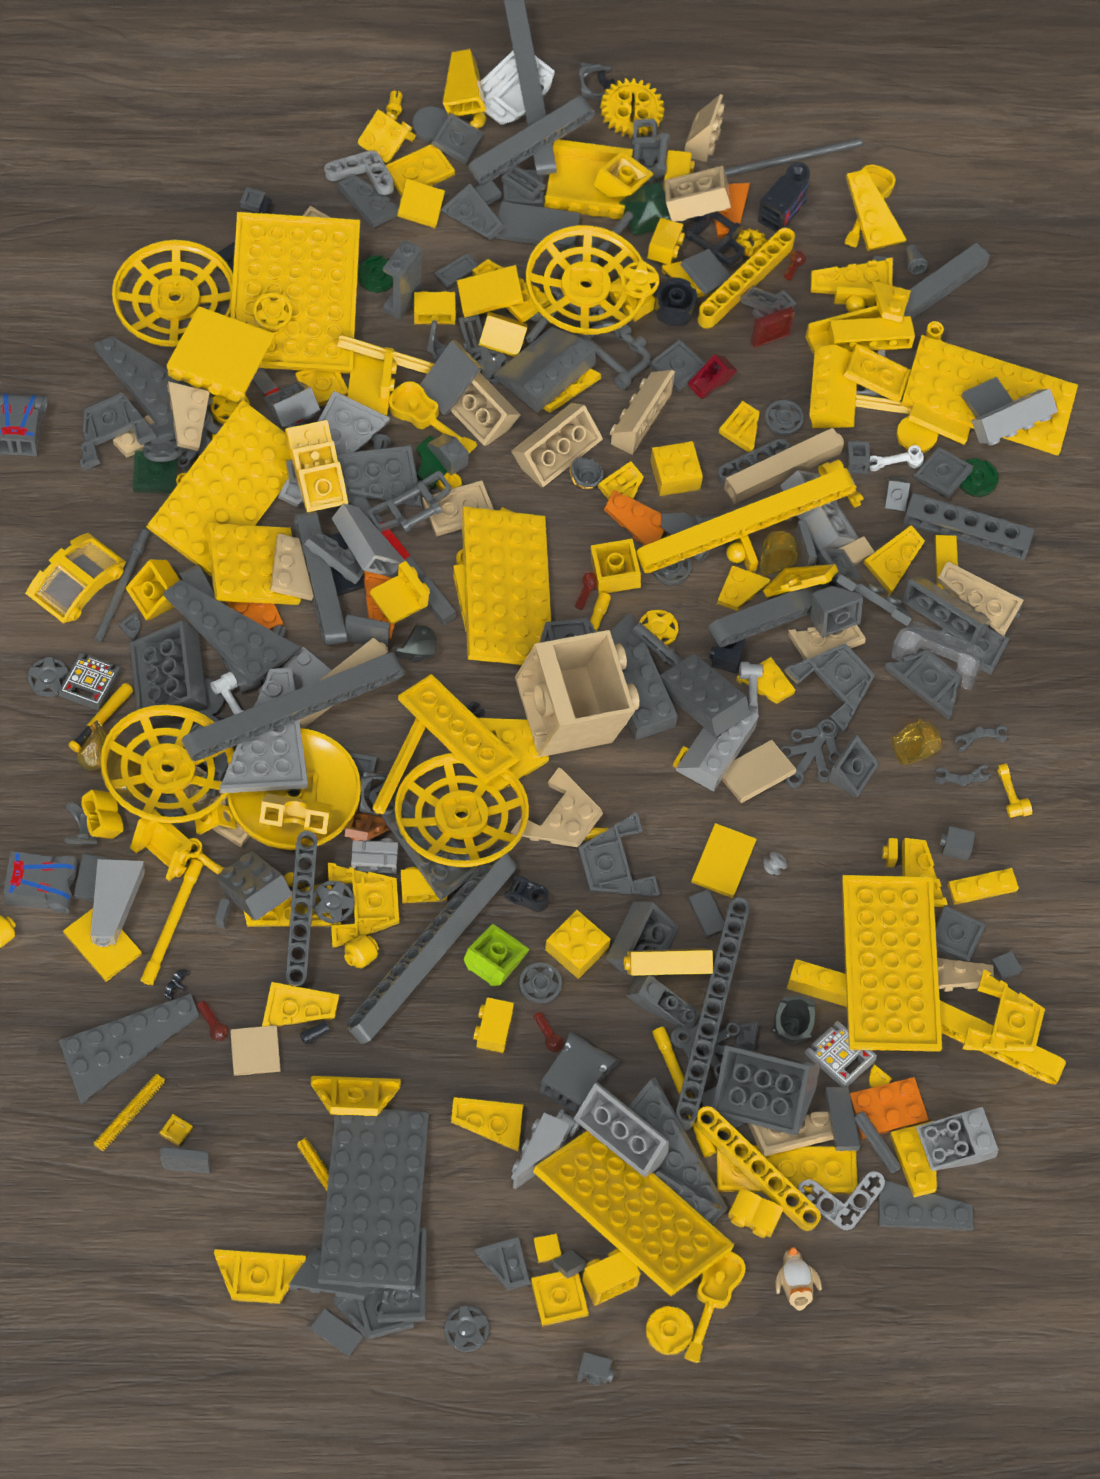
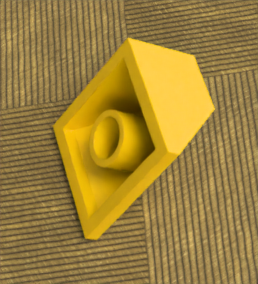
M622 150L600 169L594 186L608 197L628 196L648 181L654 173Z

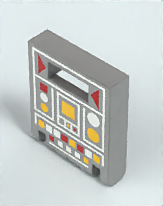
M836 1021L833 1024L834 1028L830 1027L811 1044L815 1052L808 1047L805 1050V1054L841 1087H848L876 1061L877 1055L871 1050H849L848 1029L839 1021ZM858 1057V1061L862 1064L851 1074L847 1073L844 1069Z

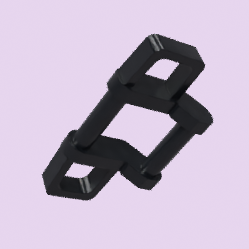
M718 211L707 213L702 217H691L689 219L696 223L688 230L684 227L682 229L686 239L689 241L693 240L706 250L709 249L719 261L729 267H732L745 255V248L736 242L743 226L738 222H732ZM713 218L730 229L727 236L715 246L699 235L709 226ZM730 247L738 252L732 258L723 254Z

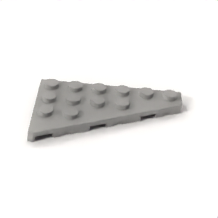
M292 668L269 670L254 707L295 691ZM299 720L238 744L220 785V793L307 788L308 781Z

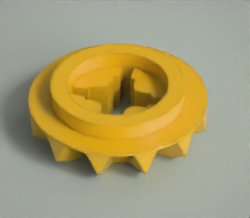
M749 227L748 230L742 229L736 242L745 248V256L752 257L767 242L764 233H760L758 229L751 230ZM749 238H752V240L754 241L753 247L748 241Z

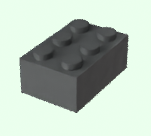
M253 851L243 855L240 860L231 866L225 867L221 873L215 876L225 896L255 921L292 896L283 875Z

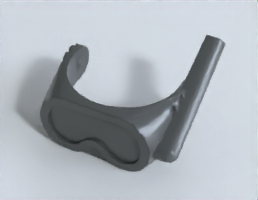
M582 62L580 64L581 67H579L582 96L584 98L602 100V96L605 93H592L584 84V79L594 71L609 72L611 67Z
M433 320L427 352L432 353V357L437 361L447 346L438 341L436 337L437 321ZM465 342L463 348L467 350L468 342Z
M368 771L363 772V777H360L359 812L381 816L375 813V811H371L366 804L364 790L369 782L375 780L385 781L388 775Z
M77 802L66 804V808L74 816L81 834L77 837H67L65 842L69 844H97L98 837L91 836L88 831L87 816L82 806L78 805Z

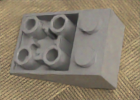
M983 1107L916 1127L931 1171L976 1164L997 1157L998 1147Z
M546 1113L543 1114L541 1119L537 1118L531 1130L533 1131L531 1134L532 1139H526L522 1148L521 1160L517 1159L512 1169L511 1179L514 1180V1189L519 1188L536 1175L533 1171L537 1164L564 1147L568 1138L569 1123Z

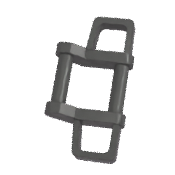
M639 119L634 121L631 143L633 147L632 158L640 162L641 148H659L658 164L652 168H647L654 174L648 180L646 188L637 189L631 196L651 194L655 178H659L667 173V165L665 164L670 134H658V124L655 119ZM642 126H653V137H639V128Z
M437 471L423 481L416 483V486L393 499L389 498L369 509L368 516L380 532L399 526L406 533L411 530L410 527L434 514L442 513L438 503L451 493V487L442 472ZM436 480H441L445 489L433 498L426 486ZM421 494L429 508L406 520L396 506ZM388 508L394 520L379 524L374 515Z

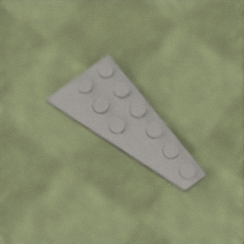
M333 391L318 422L328 420L336 454L359 451L390 422L389 417ZM287 479L279 494V499L299 507L303 503L299 485L291 484Z

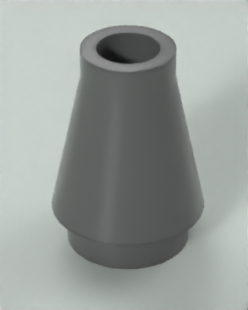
M916 245L908 246L905 250L908 270L914 275L924 273L927 269V261Z

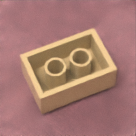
M723 166L665 180L666 204L673 222L684 221L687 218L704 216L707 213L731 208L729 184Z

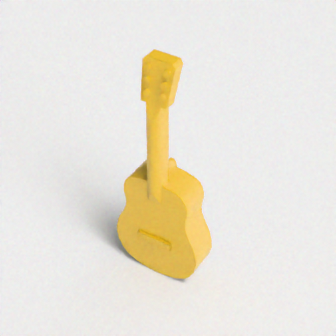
M864 166L861 170H867L882 198L885 200L893 191L896 181L894 174L881 166ZM858 217L852 231L849 232L844 242L852 247H857L861 227Z
M405 382L391 393L389 397V410L394 417L411 422L418 429H425L431 425L442 434L456 437L468 453L477 446L475 441L466 437L462 438L436 419L439 414L438 404L426 395L424 389L419 384Z
M731 1251L700 1274L701 1283L697 1290V1299L704 1303L705 1307L693 1342L691 1341L684 1356L685 1359L698 1363L700 1361L703 1348L702 1342L714 1308L722 1309L727 1307L732 1291L740 1284L745 1274L743 1259Z

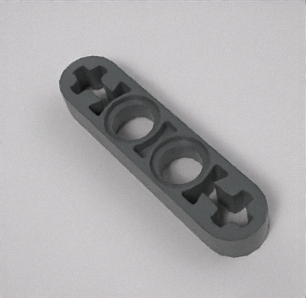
M777 439L722 465L718 470V481L725 485L728 476H723L724 472L731 475L743 470L739 467L741 463H747L750 466L761 462L757 459L758 455L764 454L769 458L772 456V453L776 455L782 452L781 450L776 451L777 447L780 449L784 448V450L790 448L789 443L784 439Z

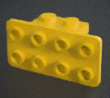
M353 351V370L350 373L347 397L387 416L390 391H394L395 379H392V374H396L397 362H393L394 353L385 352V359L381 360Z

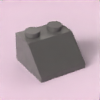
M300 381L262 398L276 423L285 428L296 425V421L302 418H312L315 416V412L320 411L312 388Z
M834 586L819 589L813 593L811 621L823 638L860 624L863 596Z

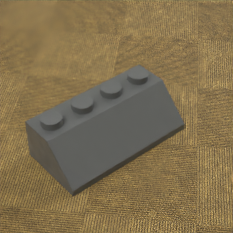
M918 574L908 581L902 602L974 648L987 631L991 620L984 613L974 610L968 603L957 599L948 590L940 588L927 577Z

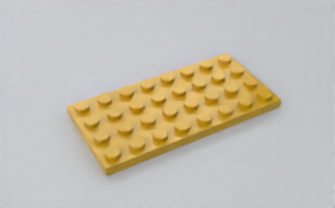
M924 335L921 336L901 406L911 409L913 403L916 402L933 412L974 429L971 420L976 417L962 399L961 395L963 392L995 377L998 378L1013 401L1039 389L1050 388L1058 412L1052 414V418L1047 421L1034 422L1035 426L1026 430L1021 428L1017 430L1016 435L1008 438L1004 436L1002 438L1057 456L1059 455L1075 399L1077 384Z
M242 400L146 528L195 565L198 564L204 572L212 577L206 530L208 523L253 526L257 524L288 479L286 461L292 460L286 433Z
M464 506L461 512L467 657L469 660L522 665L534 644L540 642L545 623L551 622L545 516Z
M843 875L842 902L849 1050L941 1051L942 1035L933 877Z
M589 1131L572 1140L534 1168L533 1172L670 1296L674 1295L729 1253L734 1246L728 1238L654 1173L646 1177L642 1176Z

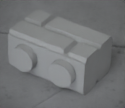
M388 838L381 839L380 841H371V839L367 841L353 840L351 867L354 870L372 873H397L398 842Z

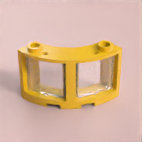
M90 533L82 534L71 540V546L66 550L59 549L49 559L51 564L43 572L41 570L38 572L25 593L62 623L77 620L87 602L102 587L119 579L124 572L123 567L126 561Z

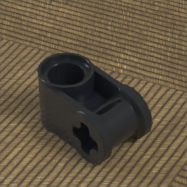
M513 876V883L509 891L505 892L504 897L514 904L524 906L535 912L544 911L548 906V890L546 887L534 883L523 876ZM535 896L543 897L541 901H536L533 898Z

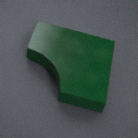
M431 435L416 447V453L420 456L422 462L421 468L416 473L420 481H423L437 471H441L443 475L447 473V470L427 446V443L435 439ZM439 480L434 481L427 487L432 490Z

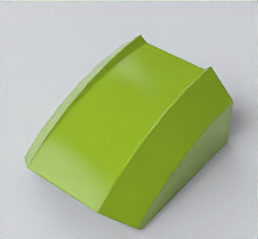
M492 924L468 948L464 962L468 970H471L487 981L490 986H500L530 949L500 927Z

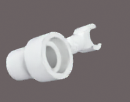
M916 445L911 446L908 452L894 456H870V463L877 462L876 465L870 466V471H878L885 465L907 461L908 465L912 468H919L924 463V456L920 447Z
M231 672L223 674L220 679L211 682L213 692L216 695L222 693L234 715L243 712L231 693V690L237 688V681Z

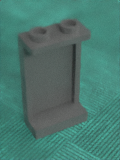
M406 240L401 242L383 267V272L393 277V293L383 305V311L401 320L413 303L414 292H421L422 248Z

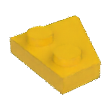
M742 401L720 427L719 434L747 452L753 451L760 411Z
M630 461L601 481L597 487L608 500L613 490L633 499L644 476Z
M732 565L717 604L738 611L744 606L745 602L752 600L764 587L766 588L770 584L771 579Z

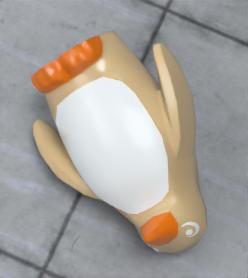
M792 1247L784 1253L783 1266L775 1280L776 1293H780L782 1285L790 1304L797 1310H803L813 1299V1283L819 1291L822 1290L821 1280L818 1273L804 1262L801 1253L795 1247Z

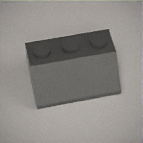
M633 901L606 959L619 971L627 974L623 963L624 956H627V951L669 949L679 926L653 902ZM630 975V976L636 978V977H640V976H644V975Z

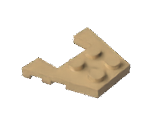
M558 768L548 781L549 787L563 793V797L541 826L528 820L522 837L530 838L532 841H539L541 839L551 841L552 844L579 847L602 816V809L561 768ZM521 819L512 829L511 834H517L521 824Z

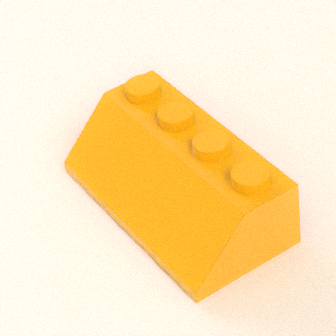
M815 345L810 418L813 428L854 427L857 383L843 377L852 352L838 345Z

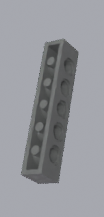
M912 493L903 522L904 525H912L915 528L938 535L957 536L958 541L1022 560L1026 558L1034 529L1024 524L1012 523L1004 518H995L983 512H975L963 506H955L943 500H935L923 494Z

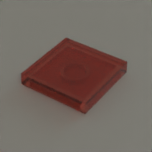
M792 306L755 319L750 342L753 348L790 335L795 313Z

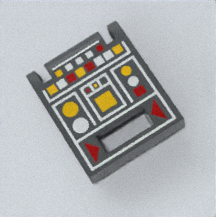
M81 652L59 689V697L99 711L121 674L122 667L117 665L112 670L114 668L113 663L88 655L85 660L86 654ZM75 687L94 694L91 698L75 693Z

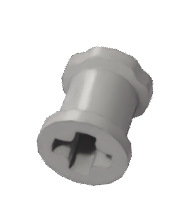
M561 1109L556 1118L570 1124L568 1133L569 1137L573 1138L580 1124L573 1117L566 1114L565 1110Z

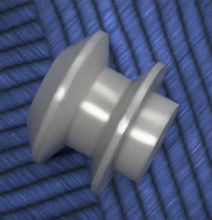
M772 851L770 853L771 859L764 858L763 860L764 869L769 874L778 876L781 874L780 868H787V862L782 854Z

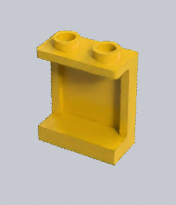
M155 809L151 813L153 815L162 816ZM140 818L130 848L135 853H138L145 847L169 867L166 879L170 881L174 877H180L186 871L185 866L191 856L190 851L193 842L171 823L155 822Z

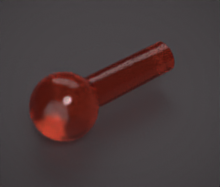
M794 251L790 255L791 264L784 275L785 279L791 280L798 266H802L805 263L806 256L803 252Z
M587 572L582 578L584 586L575 604V608L583 610L591 589L597 587L594 572Z
M205 1000L197 1004V1007L210 1026V1037L215 1041L224 1040L228 1035L227 1027L222 1023H218Z
M541 1011L533 1015L546 1038L545 1046L547 1050L553 1053L559 1052L563 1047V1039L553 1033Z

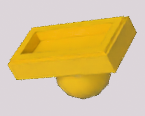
M838 286L834 296V304L846 305V309L850 313L865 309V306H874L876 295L871 288Z
M745 535L735 539L736 543L730 544L727 548V558L733 563L744 561L747 571L755 573L758 559L749 536Z

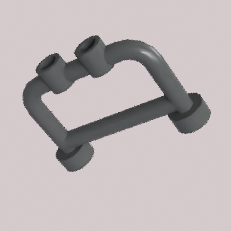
M602 320L590 329L609 327L616 323L610 320ZM627 324L613 331L619 340H624L629 344L633 352H638L642 356V360L629 371L591 339L595 335L583 334L581 336L576 334L575 336L582 338L596 350V355L618 373L614 377V382L621 390L627 389L631 385V379L650 363V353L645 348L646 341L641 336L634 339L630 335L632 330Z

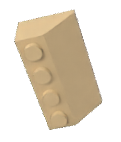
M675 371L651 372L647 379L644 378L639 387L640 391L638 394H633L629 408H625L622 411L620 422L618 425L614 424L610 431L612 436L611 445L631 455L634 454L672 394Z
M480 372L451 410L484 446H487L506 433L521 415Z
M571 403L511 452L520 468L539 486L544 487L567 469L572 461L580 456L582 457L603 438L586 406Z

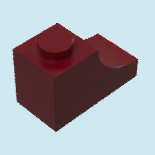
M714 354L692 378L688 386L700 399H704L716 388L724 386L737 372V369L726 357Z

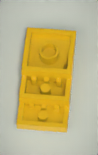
M328 420L286 428L288 445L306 512L335 507L343 503L349 504L340 462L337 459L334 441L331 439Z

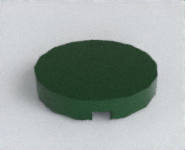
M376 255L370 256L361 262L357 271V277L364 289L369 292L382 293L393 288V277L383 272V267L389 258L386 259L383 256Z
M980 458L966 460L965 462L973 466V470L960 484L959 488L972 497H984L991 494L998 484L999 474L996 467L991 462L980 460Z

